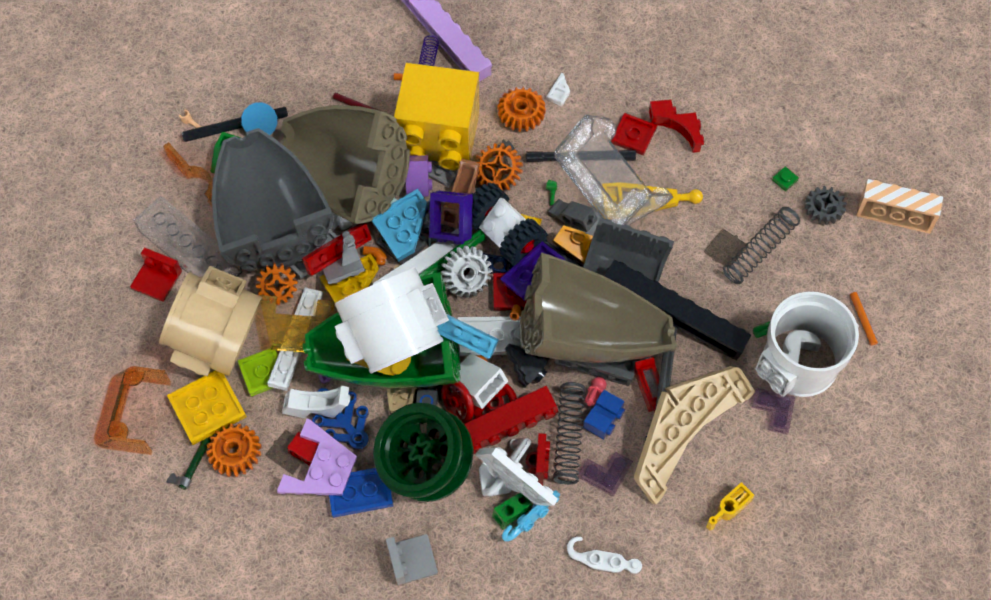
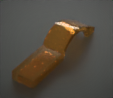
M169 142L165 144L163 148L166 155L187 179L201 178L209 183L208 189L204 194L208 198L207 202L212 207L213 180L209 172L202 167L189 166Z

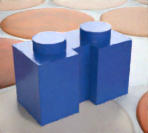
M603 390L595 406L584 420L583 428L604 440L606 435L610 436L614 431L616 419L620 420L626 410L623 408L625 401Z

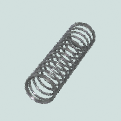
M782 207L778 214H775L769 220V223L765 224L764 228H761L755 234V237L751 238L750 242L746 243L745 247L741 248V251L737 252L736 256L732 257L731 261L723 266L725 276L735 284H742L744 281L743 277H748V272H753V267L757 268L758 263H762V258H767V253H772V249L777 247L776 244H781V239H785L786 235L790 234V230H794L795 226L800 224L798 214L789 207ZM783 211H788L794 215L798 223L794 224L789 217L783 214ZM779 215H781L782 219L785 222L793 226V228H789L783 221H781ZM775 220L780 221L789 230V233H785L777 226ZM770 225L776 226L784 234V238L779 237ZM766 229L779 238L778 243L767 234ZM761 234L766 235L775 244V247H771L764 241ZM756 239L763 241L770 248V252L765 251ZM752 244H755L760 249H762L766 256H761L753 248ZM747 248L753 250L760 257L761 261L755 260L749 254ZM742 253L750 256L755 261L756 266L751 265ZM738 258L744 260L752 270L748 271L745 269ZM733 263L741 266L747 273V276L742 275ZM729 268H731L738 274L740 280L736 279L732 275Z
M566 382L560 386V396L562 398L559 400L561 405L559 406L560 413L558 417L560 420L557 422L560 427L557 428L559 434L556 437L558 440L556 447L558 449L555 451L557 457L554 459L557 464L554 466L556 472L553 474V480L560 484L572 485L579 482V477L577 476L579 471L574 469L557 470L556 466L578 468L580 464L572 461H577L581 458L575 454L558 455L557 451L561 450L567 453L581 452L580 448L573 446L582 444L581 441L576 440L581 438L582 434L573 431H581L583 429L582 426L576 424L583 422L579 417L583 416L584 413L579 409H583L585 406L578 402L585 400L584 397L579 395L585 394L586 388L580 383ZM564 386H578V387H581V388H566V389H563ZM576 389V390H581V391H568V390ZM562 392H564V393H566V394H570V395H567V396H564V397H563V396H562ZM566 397H580L583 400H569ZM564 399L570 402L562 404L561 400ZM566 404H578V405H581V406H583V407L573 408V407H568V406H565V405H566ZM561 406H564L566 408H569V410L561 411L560 408ZM567 411H576V412H580V413H582V414H581V415H571V414H567V413H565V412H567ZM563 413V414H565V415H567V416H572V417H564V418H561V417H560V414ZM564 419H579L581 422H569ZM562 420L571 424L560 425L559 422ZM564 426H577L581 429H568ZM562 428L568 430V432L560 433L559 429ZM566 433H574V434H579L580 436H578V437H571V436H566V435H563V434H566ZM561 435L563 437L572 439L559 440L558 437ZM563 441H577L579 444H568ZM558 443H562L569 446L559 448ZM574 448L578 449L579 451H566L563 449ZM561 456H576V457H578V458H577V459H569V458H564V457H561ZM559 457L569 461L558 463L556 459ZM572 463L577 464L578 466H566L562 464ZM561 471H574V472H577V473H576V474L563 473V472H561ZM557 477H572L577 480L565 481Z

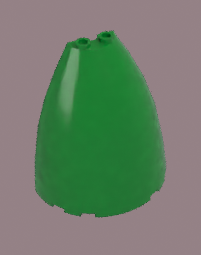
M437 272L420 277L424 286L433 283L446 314L452 316L450 302L447 299L446 287L441 273ZM338 312L305 334L303 350L305 354H308L307 360H304L306 372L310 371L357 385L381 388L430 387L458 383L461 378L458 343L442 335L440 336L443 338V342L411 356L409 366L401 374L386 375L377 371L370 374L369 368L356 363L351 364L347 360L343 344L336 336L335 326L343 323Z

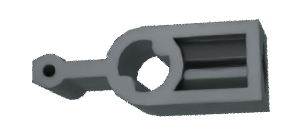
M558 199L547 211L549 216L559 218L566 225L588 232L598 220L594 208L574 201L566 203Z

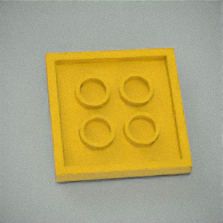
M216 370L209 373L208 376H203L167 395L192 445L214 435L215 430L222 431V426L227 428L230 423L235 424L247 417L225 375Z

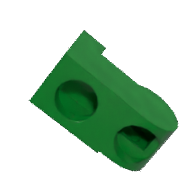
M518 493L495 507L492 517L501 529L504 530L520 516L530 511L533 503L523 494Z

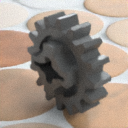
M823 186L822 190L816 187L815 191L811 190L806 198L805 209H808L806 214H812L811 220L818 219V224L821 221H824L825 225H828L829 221L835 224L836 220H841L842 215L846 211L847 203L843 202L845 197L839 196V190L833 192V187L829 190L826 189V186Z

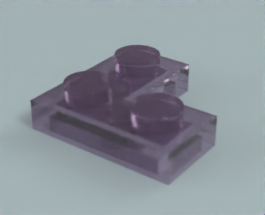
M756 387L752 408L771 412L768 430L788 435L795 397L790 395L782 397L774 391Z
M617 452L613 454L606 468L587 459L578 477L614 497L633 461Z

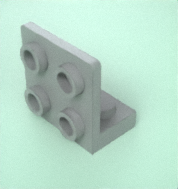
M427 534L396 543L394 537L386 539L398 585L438 574Z

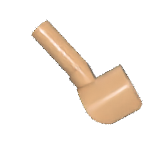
M184 110L186 116L179 114L183 123L192 124L195 128L202 127L192 119L188 110Z

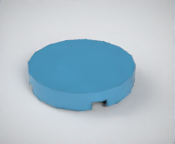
M263 102L249 105L241 117L245 132L260 128L271 135L278 124L275 110Z

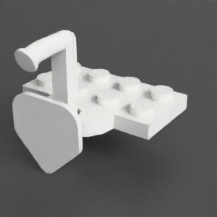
M512 439L509 444L514 451L509 458L507 457V452L500 447L480 448L475 455L483 461L479 467L483 496L491 497L507 494L513 490L523 494L535 505L554 506L558 498L553 495L554 492L549 487L538 483V478L531 473H526L522 469L523 466L519 463L531 445L530 439Z

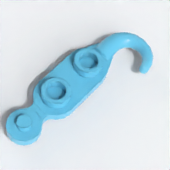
M557 490L553 491V495L559 500L560 493ZM534 504L529 513L519 517L517 520L518 526L513 529L512 525L506 527L502 533L503 541L509 542L515 539L521 532H528L539 517L543 518L547 515L549 506Z

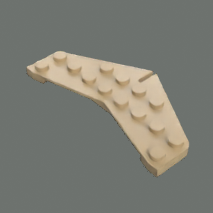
M730 366L665 388L667 392H661L634 474L636 483L651 503L656 505L663 498L667 490L666 483L687 444L699 430L737 403L745 402L755 393L754 388L740 368Z

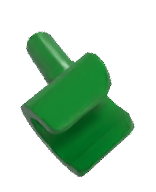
M548 180L546 190L551 191L550 206H552L557 190V182Z

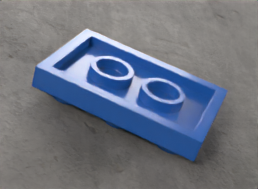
M376 468L351 472L343 495H329L333 518L394 507L391 490L381 481Z

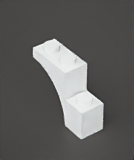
M341 385L334 390L323 392L290 389L285 394L282 413L299 418H306L310 413L334 418L349 405V387Z

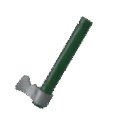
M210 437L202 440L184 476L176 477L175 473H172L167 479V483L178 485L183 490L188 489L192 482L191 478L208 448L207 443L211 442Z

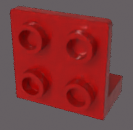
M144 247L140 253L144 264L130 287L132 290L164 302L180 276L182 269L178 260Z

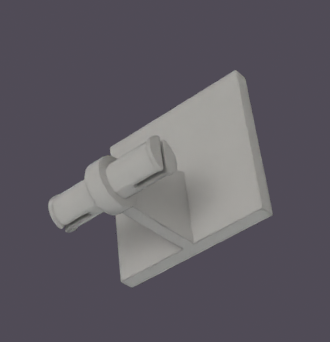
M348 231L342 233V258L323 269L328 284L338 283L342 279L356 276L360 272L365 271L356 250L355 239Z

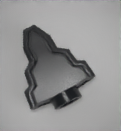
M508 344L505 347L508 359L514 364V372L518 375V382L524 388L532 381L538 383L547 373L544 367L550 358L527 354L523 348L513 344Z

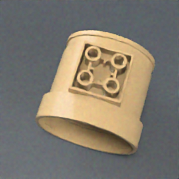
M209 266L203 277L189 272L172 304L160 336L159 344L167 345L174 349L170 362L175 363L178 367H185L198 375L208 376L210 370L213 369L230 376L254 321L262 297L244 290L246 280Z

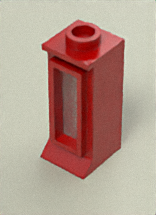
M654 357L637 361L634 365V374L648 412H655L660 378Z

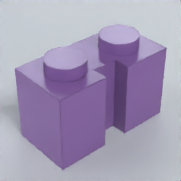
M428 155L410 156L406 177V195L418 189L423 197L429 196V190L433 189L432 179L428 177V173H432V161H428Z

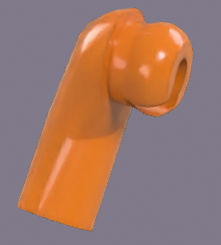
M364 246L363 255L371 254L376 258L378 265H385L387 255L380 248Z
M516 304L513 306L510 312L512 320L516 321L521 317L522 309L520 305Z

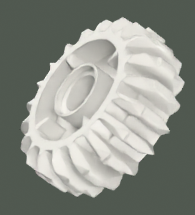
M464 246L463 250L458 247L457 253L450 251L452 257H445L448 263L442 264V267L446 268V270L441 271V274L445 276L443 281L447 283L445 287L451 289V293H457L459 297H462L464 294L466 298H469L470 293L476 296V290L483 292L481 287L488 286L486 279L491 280L488 273L493 272L492 269L488 268L491 265L490 261H486L488 256L482 255L483 251L480 249L476 250L473 246L470 249L468 246ZM469 268V274L464 276V270Z

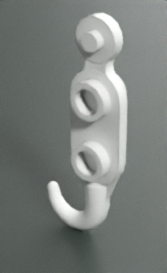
M574 537L567 544L569 556L574 560L581 561L592 569L619 573L626 569L632 574H637L642 569V563L638 559L627 561L622 555L599 550L584 553L574 551V543L582 541V537Z

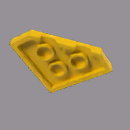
M371 254L360 258L365 271L360 272L356 276H350L338 283L328 284L325 274L319 277L334 304L369 287L379 270L378 264Z

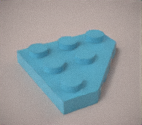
M418 189L392 203L385 213L378 214L372 220V223L398 262L415 252L428 204Z

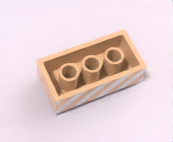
M868 179L859 199L856 216L930 234L940 217L943 197L934 193H925L916 189L899 187L896 184H887L878 180Z

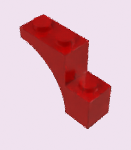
M672 99L650 101L649 115L651 123L679 132L689 142L693 153L700 152L701 145H704V136L700 134L701 121L697 119L696 112L677 114L676 106H673Z

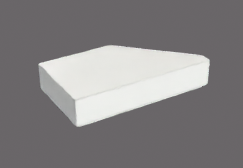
M563 73L560 74L546 96V100L561 107L570 94V89Z

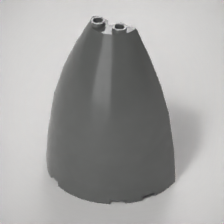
M260 128L246 132V136L243 138L234 136L223 140L216 163L212 187L214 228L222 257L231 265L241 266L243 270L254 271L255 269L264 268L266 271V265L272 268L273 263H276L277 267L283 263L284 268L302 261V258L311 253L313 249L321 247L328 238V231L332 229L333 215L321 189L302 162L289 149Z

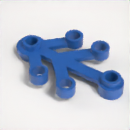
M321 388V389H319L317 392H323V391H329V390L326 389V388ZM349 391L348 394L354 396V399L350 400L349 405L345 407L344 414L342 412L338 413L335 416L336 419H327L317 414L313 417L312 422L315 423L317 419H321V423H315L320 428L345 429L348 434H338L333 429H327L325 432L334 434L333 438L338 442H347L354 449H362L369 441L368 435L364 431L369 411L366 406H359L357 408L358 422L355 429L351 421L357 396L355 392ZM361 410L366 411L364 415L359 414ZM357 436L362 437L360 441L355 440Z

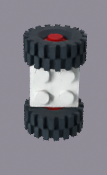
M495 183L483 184L481 188L478 187L475 193H472V227L475 230H482L498 245L501 251L500 254L513 266L542 241H547L548 234L535 220L525 219L508 202V195Z

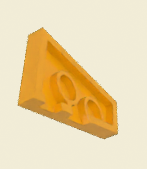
M563 225L552 242L584 265L593 236Z

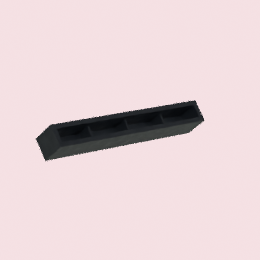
M614 259L605 274V277L628 288L671 316L674 327L736 361L743 353L751 337V334L747 333L745 329L736 327L727 319L716 316L710 310L696 305L694 301L678 295L674 290L667 289L658 281L649 279L643 273L629 268L623 262Z

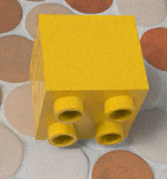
M412 63L405 64L394 117L406 133V146L410 151V156L428 155V161H436L446 170L459 169L462 159L471 161L479 118V72Z

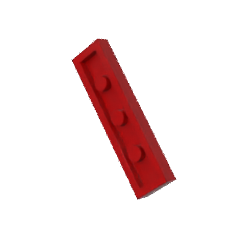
M367 223L358 224L348 230L355 239L356 249L372 240ZM342 234L302 258L309 275L313 276L342 258Z

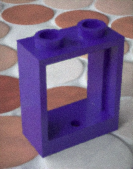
M440 190L431 192L429 238H435L437 242L452 240L454 244H464V241L472 239L473 194ZM442 202L459 203V234L441 232Z

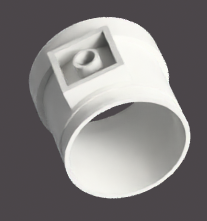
M416 268L385 279L335 303L343 322L335 326L336 336L343 344L345 356L350 360L351 364L364 359L369 367L370 374L444 341L438 332L437 326L449 321L433 283L424 286Z
M802 292L788 297L780 303L772 316L767 332V342L755 368L757 374L770 384L775 393H779L782 397L786 394L809 397L824 392L832 385L838 373L849 363L856 350L859 339V325L856 323L853 314L842 302L824 293ZM791 330L810 331L821 337L830 346L836 365L827 368H810L800 365L784 354L778 346L775 337Z

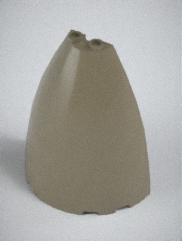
M331 105L300 112L283 120L281 132L284 138L280 143L289 149L307 168L321 189L331 211L352 223H366L372 221L378 214L385 213L391 207V201L394 197L399 196L408 174L410 151L406 146V133L403 127H400L397 123V119L386 112L360 106Z
M541 253L532 272L531 285L527 286L524 300H527L524 311L521 312L520 342L521 347L526 349L525 353L556 360L610 363L646 358L668 351H675L677 342L675 341V336H673L675 327L673 326L671 316L633 291L605 276L571 262Z

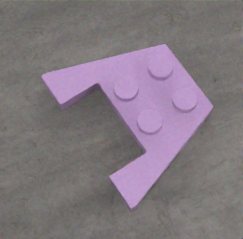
M306 419L300 437L319 443V446L305 480L302 481L284 474L277 493L342 496L357 456L310 419Z

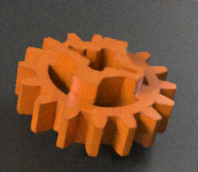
M273 263L272 268L266 265V271L260 270L262 276H256V280L260 282L255 284L256 288H261L258 291V295L264 294L262 299L264 301L269 299L270 304L277 301V304L280 305V300H284L287 303V297L293 298L292 291H297V288L293 286L298 284V281L293 279L296 276L295 273H290V267L284 269L283 263L279 267H277L276 263ZM279 272L285 274L287 277L283 278L279 275ZM272 273L271 277L265 280V278ZM276 280L279 281L278 287L274 286ZM285 288H288L285 293L281 294ZM266 290H271L274 295L269 294Z

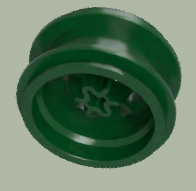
M412 403L394 411L381 425L375 438L373 449L374 465L381 481L393 492L422 502L438 501L453 494L466 480L472 467L474 455L472 438L465 424L454 414L429 403ZM427 423L426 434L424 433V429L422 426V424ZM439 432L438 439H435V434ZM404 442H407L408 444H410V445H407V448H409V449L402 448ZM412 467L410 472L404 476L403 472ZM423 470L424 475L422 478H419V473Z

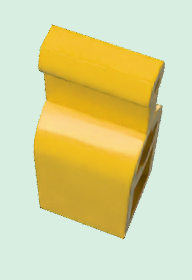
M741 482L722 499L717 510L718 514L709 518L706 527L710 531L715 528L721 519L726 521L733 519L752 502L755 495ZM725 506H729L731 511H726L724 509Z

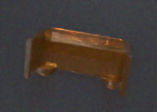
M132 366L111 378L94 434V441L98 447L152 455V450L146 441L127 438L129 430L127 425L121 422L130 387L137 386L141 382L170 386L171 381L165 370Z

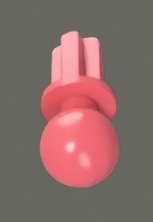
M596 377L592 380L585 398L587 406H595L599 396L606 389L607 383L604 378Z

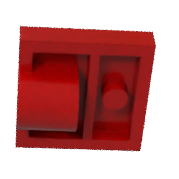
M538 433L537 451L530 452L526 456L525 467L529 473L536 475L538 478L537 482L543 486V480H548L550 441H546L547 434ZM537 460L536 466L531 465L529 462Z

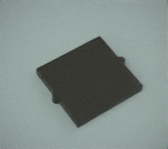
M722 229L705 249L704 253L715 259V262L725 266L727 262L731 261L732 257L736 256L737 252L741 251V248L745 247L746 243L738 239L737 235L734 236L725 229Z
M285 430L279 439L274 441V445L265 456L293 475L304 462L288 453L287 447L295 435Z

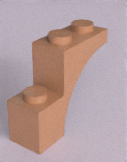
M462 159L451 192L474 193L480 163ZM445 202L441 212V224L454 228L459 227V203Z

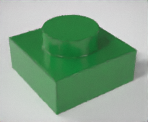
M785 166L773 177L772 181L786 192L798 181L799 177Z

